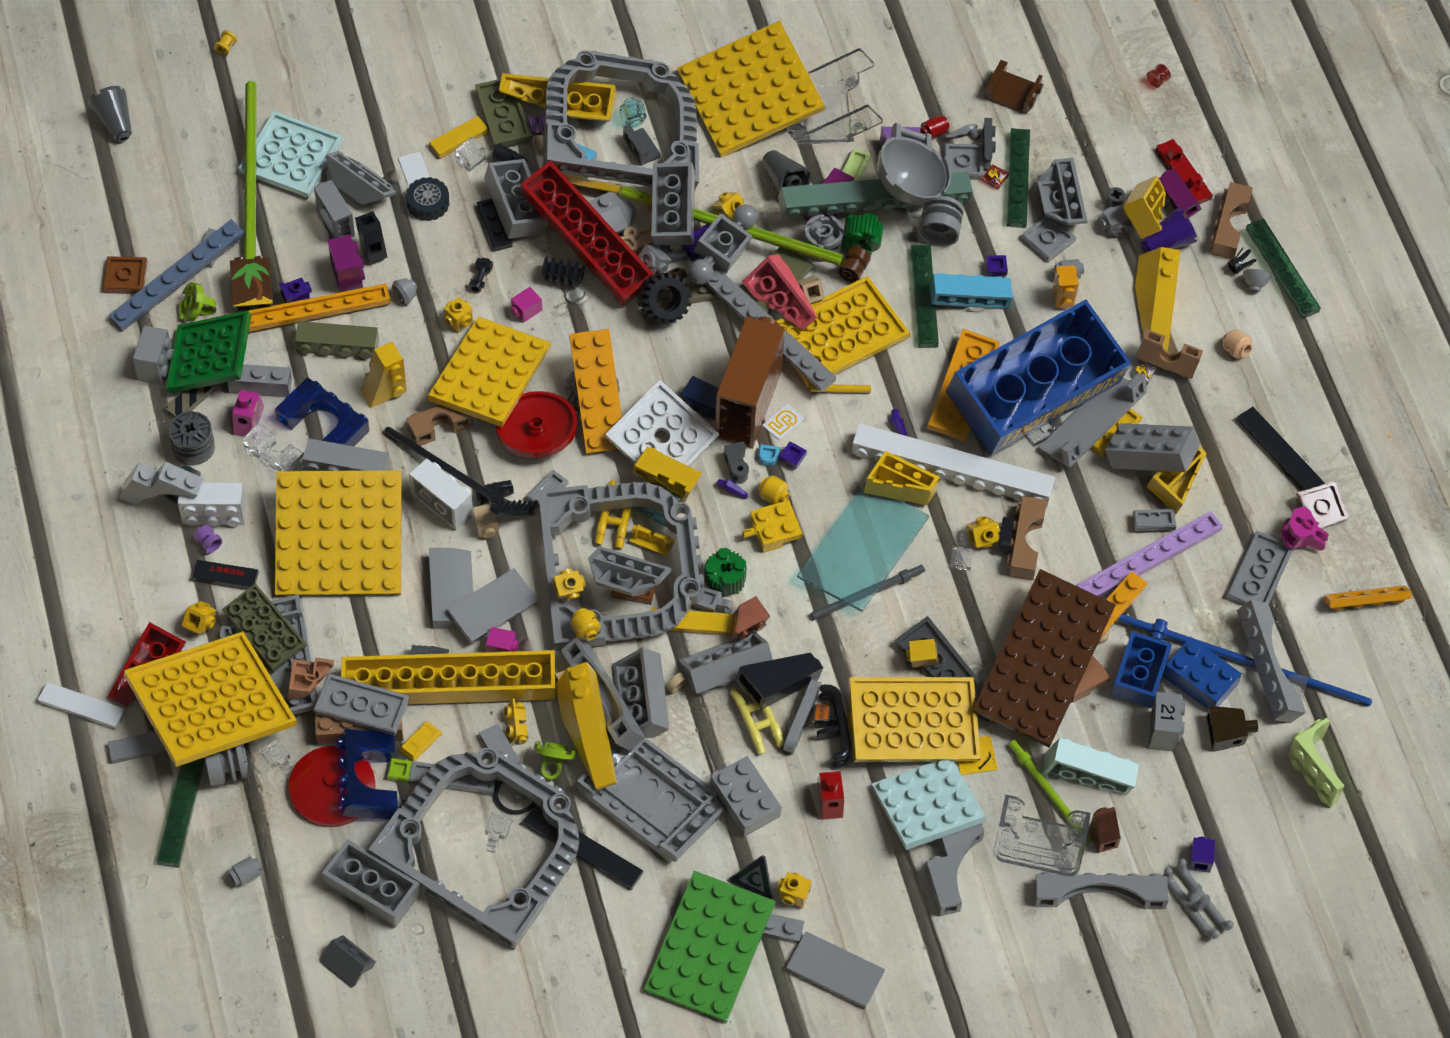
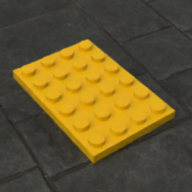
M869 276L825 296V299L811 303L818 318L805 330L800 329L784 317L777 320L790 335L834 375L910 337L909 330ZM797 371L807 387H811L812 384Z
M478 316L428 394V401L503 427L550 350L551 342Z
M850 677L848 679L854 762L980 761L977 713L972 712L976 703L974 677Z

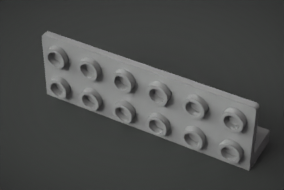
M1138 374L1130 381L1123 377L1119 384L1085 402L1039 446V450L1070 468L1147 393L1145 376Z

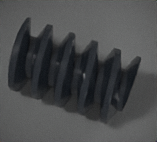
M547 255L543 262L542 278L546 281L550 277L551 282L557 280L559 284H563L565 281L566 286H570L573 283V287L577 288L583 280L586 265L583 264L582 268L579 269L576 262L571 267V261L569 260L566 265H563V259H560L557 264L555 257L549 262Z

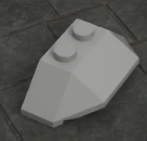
M340 151L326 154L325 158L333 183L343 193L354 198L357 203L363 205L395 195L396 191L390 183L362 163L351 157L344 156Z
M1074 158L1054 159L1051 166L1038 181L1044 215L1066 225L1087 223V216Z
M608 192L588 201L617 234L630 226L636 213V209L631 201L617 193Z
M601 546L588 557L596 585L630 596L647 593L659 585L671 572L669 567Z

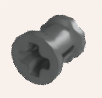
M1118 187L1111 188L1107 194L1106 208L1122 205V201L1125 198L1124 190Z

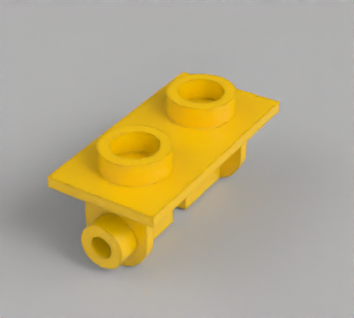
M640 524L633 526V534L629 540L633 544L666 557L675 542V539L670 538V536L647 529Z
M512 698L503 711L507 724L505 735L511 745L515 741H518L519 744H525L529 738L527 724L519 723L527 721L525 706L522 702L515 703V698Z

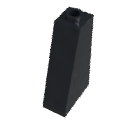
M810 652L741 666L735 680L758 708L762 710L809 685L811 679L819 680L824 667Z

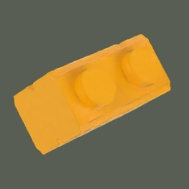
M1074 265L1058 266L1056 268L1052 293L1054 304L1057 308L1067 309L1075 305L1079 281L1077 269Z

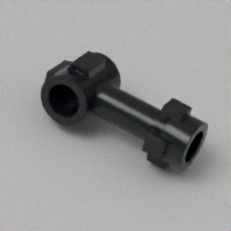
M484 257L482 259L477 258L475 269L478 272L475 279H471L469 282L470 289L473 292L479 293L482 288L484 289L485 282H483L485 273H491L493 269V261Z

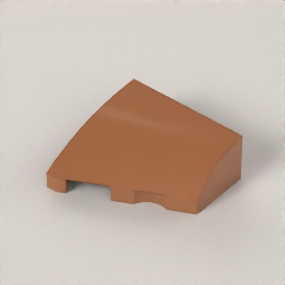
M1093 655L1072 698V703L1090 695L1091 690L1110 681V676Z
M315 657L314 662L293 659L287 699H299L309 696L333 667L334 660Z

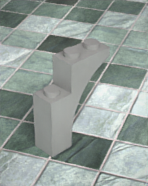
M138 462L124 481L118 498L135 506H138L142 500L154 495L170 494L195 499L203 478L168 462H164L158 471Z
M982 824L939 838L943 857L935 856L926 862L925 871L939 916L961 911L962 901L958 890L957 872L967 852L983 840L984 828Z

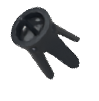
M1242 247L1236 257L1227 263L1229 267L1228 272L1231 271L1234 274H1238L1244 268L1253 265L1257 261L1256 259L1242 264L1243 260L1251 253V250L1248 249L1239 256L1243 250Z

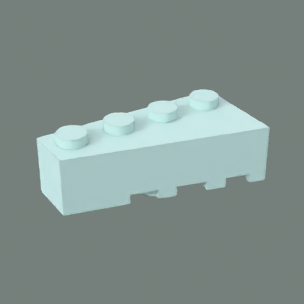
M1059 738L1044 754L1041 774L1047 778L1049 774L1059 776L1058 780L1067 782V779L1079 780L1080 785L1084 786L1097 784L1099 789L1127 795L1135 787L1139 764L1127 758L1113 756L1109 752L1095 750L1089 745L1074 743L1068 738Z

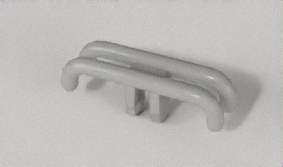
M1180 859L1178 861V870L1190 887L1188 895L1186 896L1174 880L1173 870L1170 867L1164 869V876H1167L1168 886L1203 933L1210 939H1216L1220 935L1219 930H1212L1199 913L1206 908L1216 923L1226 931L1231 930L1234 923L1231 920L1226 921L1211 902L1210 896L1204 893L1200 883H1197L1189 873L1186 860Z

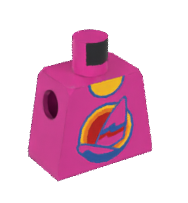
M243 390L239 391L232 412L234 435L254 439L264 409L260 394Z

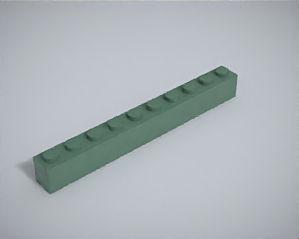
M951 173V183L947 191L941 196L951 197L961 204L969 201L973 193L969 173ZM880 179L782 187L778 195L782 217L790 218L805 215L812 217L818 214L833 215L839 212L853 213L862 210L869 212L874 209L890 210L897 207H923L924 205L909 204L897 200L886 191Z

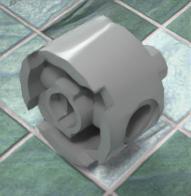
M820 214L812 217L806 224L804 243L840 253L844 236L842 223L831 215L830 217H824L825 214Z

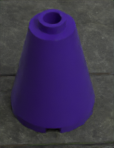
M1181 208L1173 210L1159 223L1162 226L1161 231L1142 239L1140 245L1144 253L1160 247L1175 249L1197 242L1194 239L1197 236L1189 218L1185 219L1182 216L1185 212Z

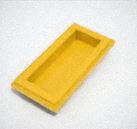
M426 720L403 743L398 751L411 761H416L443 732Z

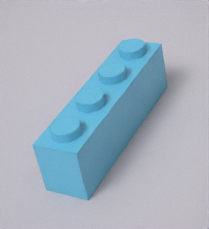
M938 273L933 274L929 284L931 304L1008 309L1013 298L1011 279L1000 276L984 277L982 275L967 276L963 274L950 275Z

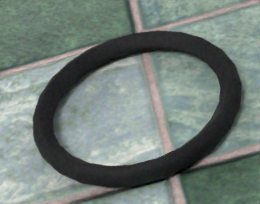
M500 780L497 782L494 789V799L497 806L506 813L523 814L530 811L536 805L532 801L524 809H508L500 802L498 797V790L503 782Z

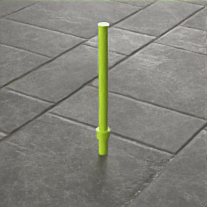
M1016 740L1011 741L1008 745L1017 755L1019 763L1027 768L1085 844L1089 843L1092 838L1031 761L1032 757L1027 751L1024 752Z

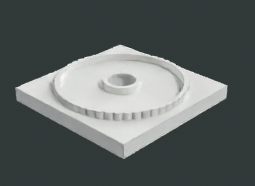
M661 380L605 434V438L634 464H636L648 446L687 466H690L719 436V433ZM657 431H664L668 434L669 439L666 443H659L656 441L654 434Z

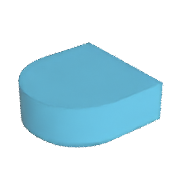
M760 444L759 462L764 466L775 465L779 459L780 447Z

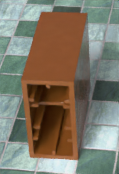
M746 316L716 396L715 430L719 433L717 439L731 443L744 441L745 447L752 449L756 443L782 372L785 327L780 326L776 320L770 317L763 316L755 319Z

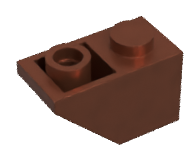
M757 596L740 604L734 612L729 638L731 642L737 639L742 641L750 635V632L754 630L758 632L767 625L766 621L770 615Z
M1103 807L1096 810L1093 814L1089 833L1098 853L1118 848L1121 836L1114 807L1108 809Z

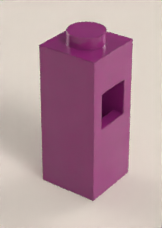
M1175 168L1165 171L1159 177L1166 193L1175 206L1185 212L1182 214L1185 219L1202 210L1198 201Z

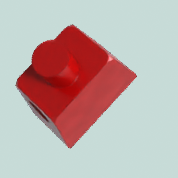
M841 772L819 773L817 787L822 820L843 818L844 792ZM834 802L836 806H829L828 804Z

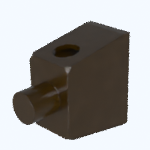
M1209 706L1206 719L1212 752L1242 746L1247 741L1248 733L1258 732L1257 720H1245L1243 709Z

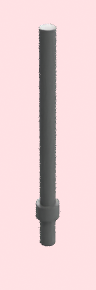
M921 564L910 570L904 569L894 577L811 612V617L813 620H816L898 583H906L912 577L925 572V568Z

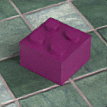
M351 234L328 239L330 262L339 292L363 288L362 280H365L362 257H359L357 242H353Z

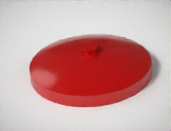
M544 391L527 392L522 394L503 427L496 425V432L501 444L510 452L527 458H542L562 451L572 442L577 432V416L573 406L557 394Z
M324 746L312 750L297 762L289 778V795L293 807L302 818L317 826L340 827L354 822L368 810L375 796L376 782L371 765L360 753L343 746Z

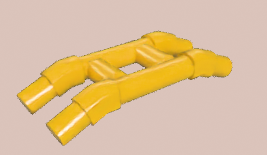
M611 480L608 485H617V483ZM632 507L623 508L621 518L609 516L610 510L601 511L595 544L603 545L607 524L618 526L615 547L623 549Z

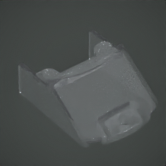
M857 48L808 72L826 110L785 128L799 145L854 142V136L883 123V119L868 104L850 112L847 92L857 87L860 73L875 66L874 62L861 48Z

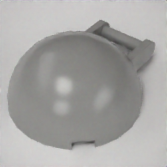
M894 123L891 130V138L886 140L878 156L877 169L882 185L891 196L904 203L924 204L936 200L947 191L951 183V168L946 157L942 159L936 150L931 149V134H922L901 127L899 123Z

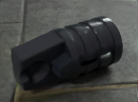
M498 144L492 153V160L497 162L525 159L526 163L528 162L527 158L501 144Z
M511 480L483 485L503 498L514 494ZM476 491L480 505L490 502L488 498Z

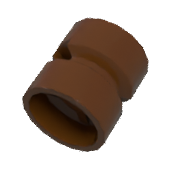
M850 246L844 255V259L836 268V272L843 280L854 283L862 276L871 261V256L862 247Z

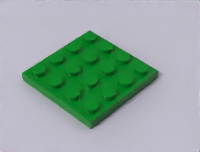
M247 310L177 325L173 346L174 351L166 383L167 392L171 394L240 380L252 317L251 313Z

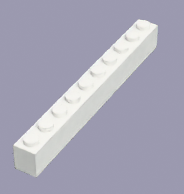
M859 423L852 444L851 454L861 458L866 457L878 462L883 453L887 451L939 476L940 479L950 480L959 485H968L977 490L993 492L999 496H1008L1017 501H1022L1023 496L1047 500L1046 507H1048L1056 478Z

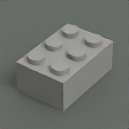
M748 756L711 775L710 787L715 790L718 795L717 798L743 838L780 817L781 805Z

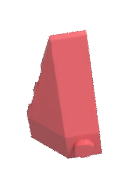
M779 254L768 256L742 280V283L753 297L769 305L768 307L781 313L784 318L800 329L805 330L818 318L792 271Z

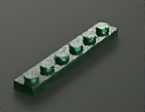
M1011 128L1007 227L1026 228L1030 129Z
M1265 219L1247 224L1246 230L1302 319L1320 312L1321 307Z
M911 245L918 348H938L936 305L931 304L929 288L933 277L931 245Z
M205 757L180 766L157 859L158 865L180 868L205 765Z

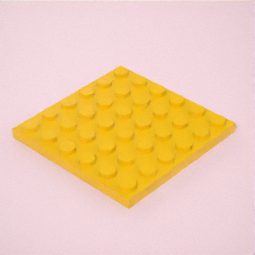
M780 20L677 67L682 81L695 100V106L721 158L826 110L817 89Z
M401 470L276 471V596H293L298 594L299 596L401 595Z
M244 632L124 670L127 682L175 767L297 725L296 718Z

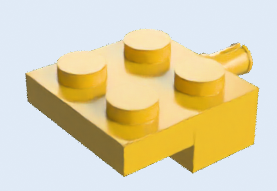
M789 500L750 511V521L753 527L742 530L744 539L756 535L763 553L783 548V543L803 537Z

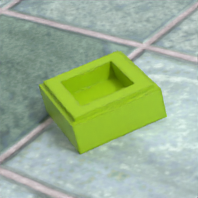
M391 758L387 781L409 784L408 780L412 761Z

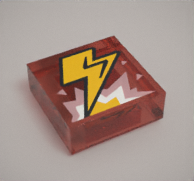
M992 164L983 176L982 181L999 190L1009 177V172Z

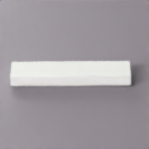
M49 682L46 683L38 698V702L115 730H117L126 712L124 708Z

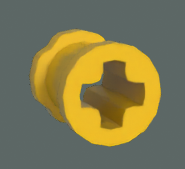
M224 30L221 33L219 42H216L214 45L215 51L223 56H227L231 46L238 40L236 35Z

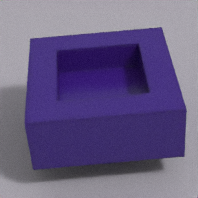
M1006 255L986 256L987 276H1007Z
M789 441L779 455V460L797 469L807 455V450Z

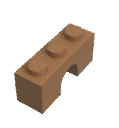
M1147 329L1136 358L1144 363L1159 366L1162 370H1169L1181 377L1192 379L1203 350L1184 343L1180 352L1169 353L1163 347L1165 336Z
M442 405L432 406L426 411L414 413L406 418L407 429L413 441L420 446L436 440L434 427L438 424L445 423L450 425L454 433L473 426L472 416Z

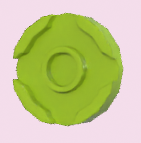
M190 282L185 286L182 294H185L184 300L179 301L178 312L181 319L193 322L199 314L212 315L216 313V300L204 296L201 284Z
M540 741L534 743L533 751L544 755L541 772L547 779H555L559 776L563 759L576 758L577 750L575 748L568 751V746L545 741V746L540 745ZM549 763L555 764L557 766V773L554 775L547 774L545 766Z

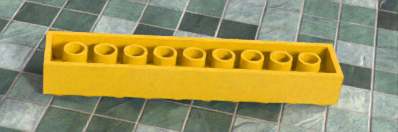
M554 650L341 657V677L408 695L410 698L408 704L511 701L512 698H515V701L556 700Z

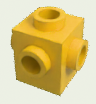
M727 191L722 193L718 197L719 200L711 207L716 215L721 213L728 219L733 220L734 210L738 206L743 205L744 200L737 192Z
M457 297L455 300L449 301L444 307V320L459 333L473 322V308L467 301Z
M982 516L976 518V521L966 524L970 544L976 548L990 547L994 545V542L1000 541L998 535L1000 527L991 518Z
M572 568L560 571V575L552 578L557 600L567 597V600L579 598V594L584 591L583 587H586L583 575H579L578 570L572 571Z
M197 602L187 607L181 626L194 633L201 634L213 628L216 622L215 614L217 610L211 608L206 602Z
M787 872L785 879L780 878L777 886L779 899L786 905H795L803 908L811 891L812 881L799 873L792 874Z

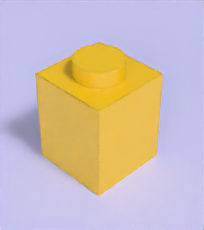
M935 639L909 641L910 648L906 649L907 661H911L913 667L938 665Z

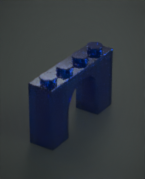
M308 377L275 408L276 419L290 430H293L310 413L327 411L334 414L339 421L336 427L322 440L326 442L355 446L370 431L369 420L364 414H358L350 404L343 403L333 392L326 391L318 381H312Z
M345 728L336 740V748L339 749L337 768H340V775L338 776L337 785L341 791L338 798L341 815L390 820L398 809L397 791L373 789L364 785L355 773V763L363 760L390 762L395 754V736L383 732Z

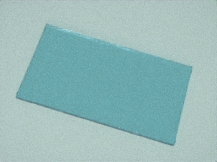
M866 482L797 575L798 579L860 612L864 611L929 518L928 514L901 500L864 493Z

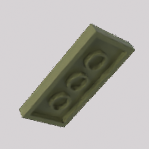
M501 79L475 84V90L494 148L498 144L509 146L531 141L532 135L520 99L499 92Z

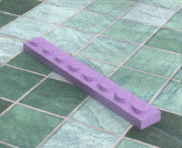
M1210 511L1076 586L1102 597L1116 589L1131 571L1140 576L1220 532L1223 525Z

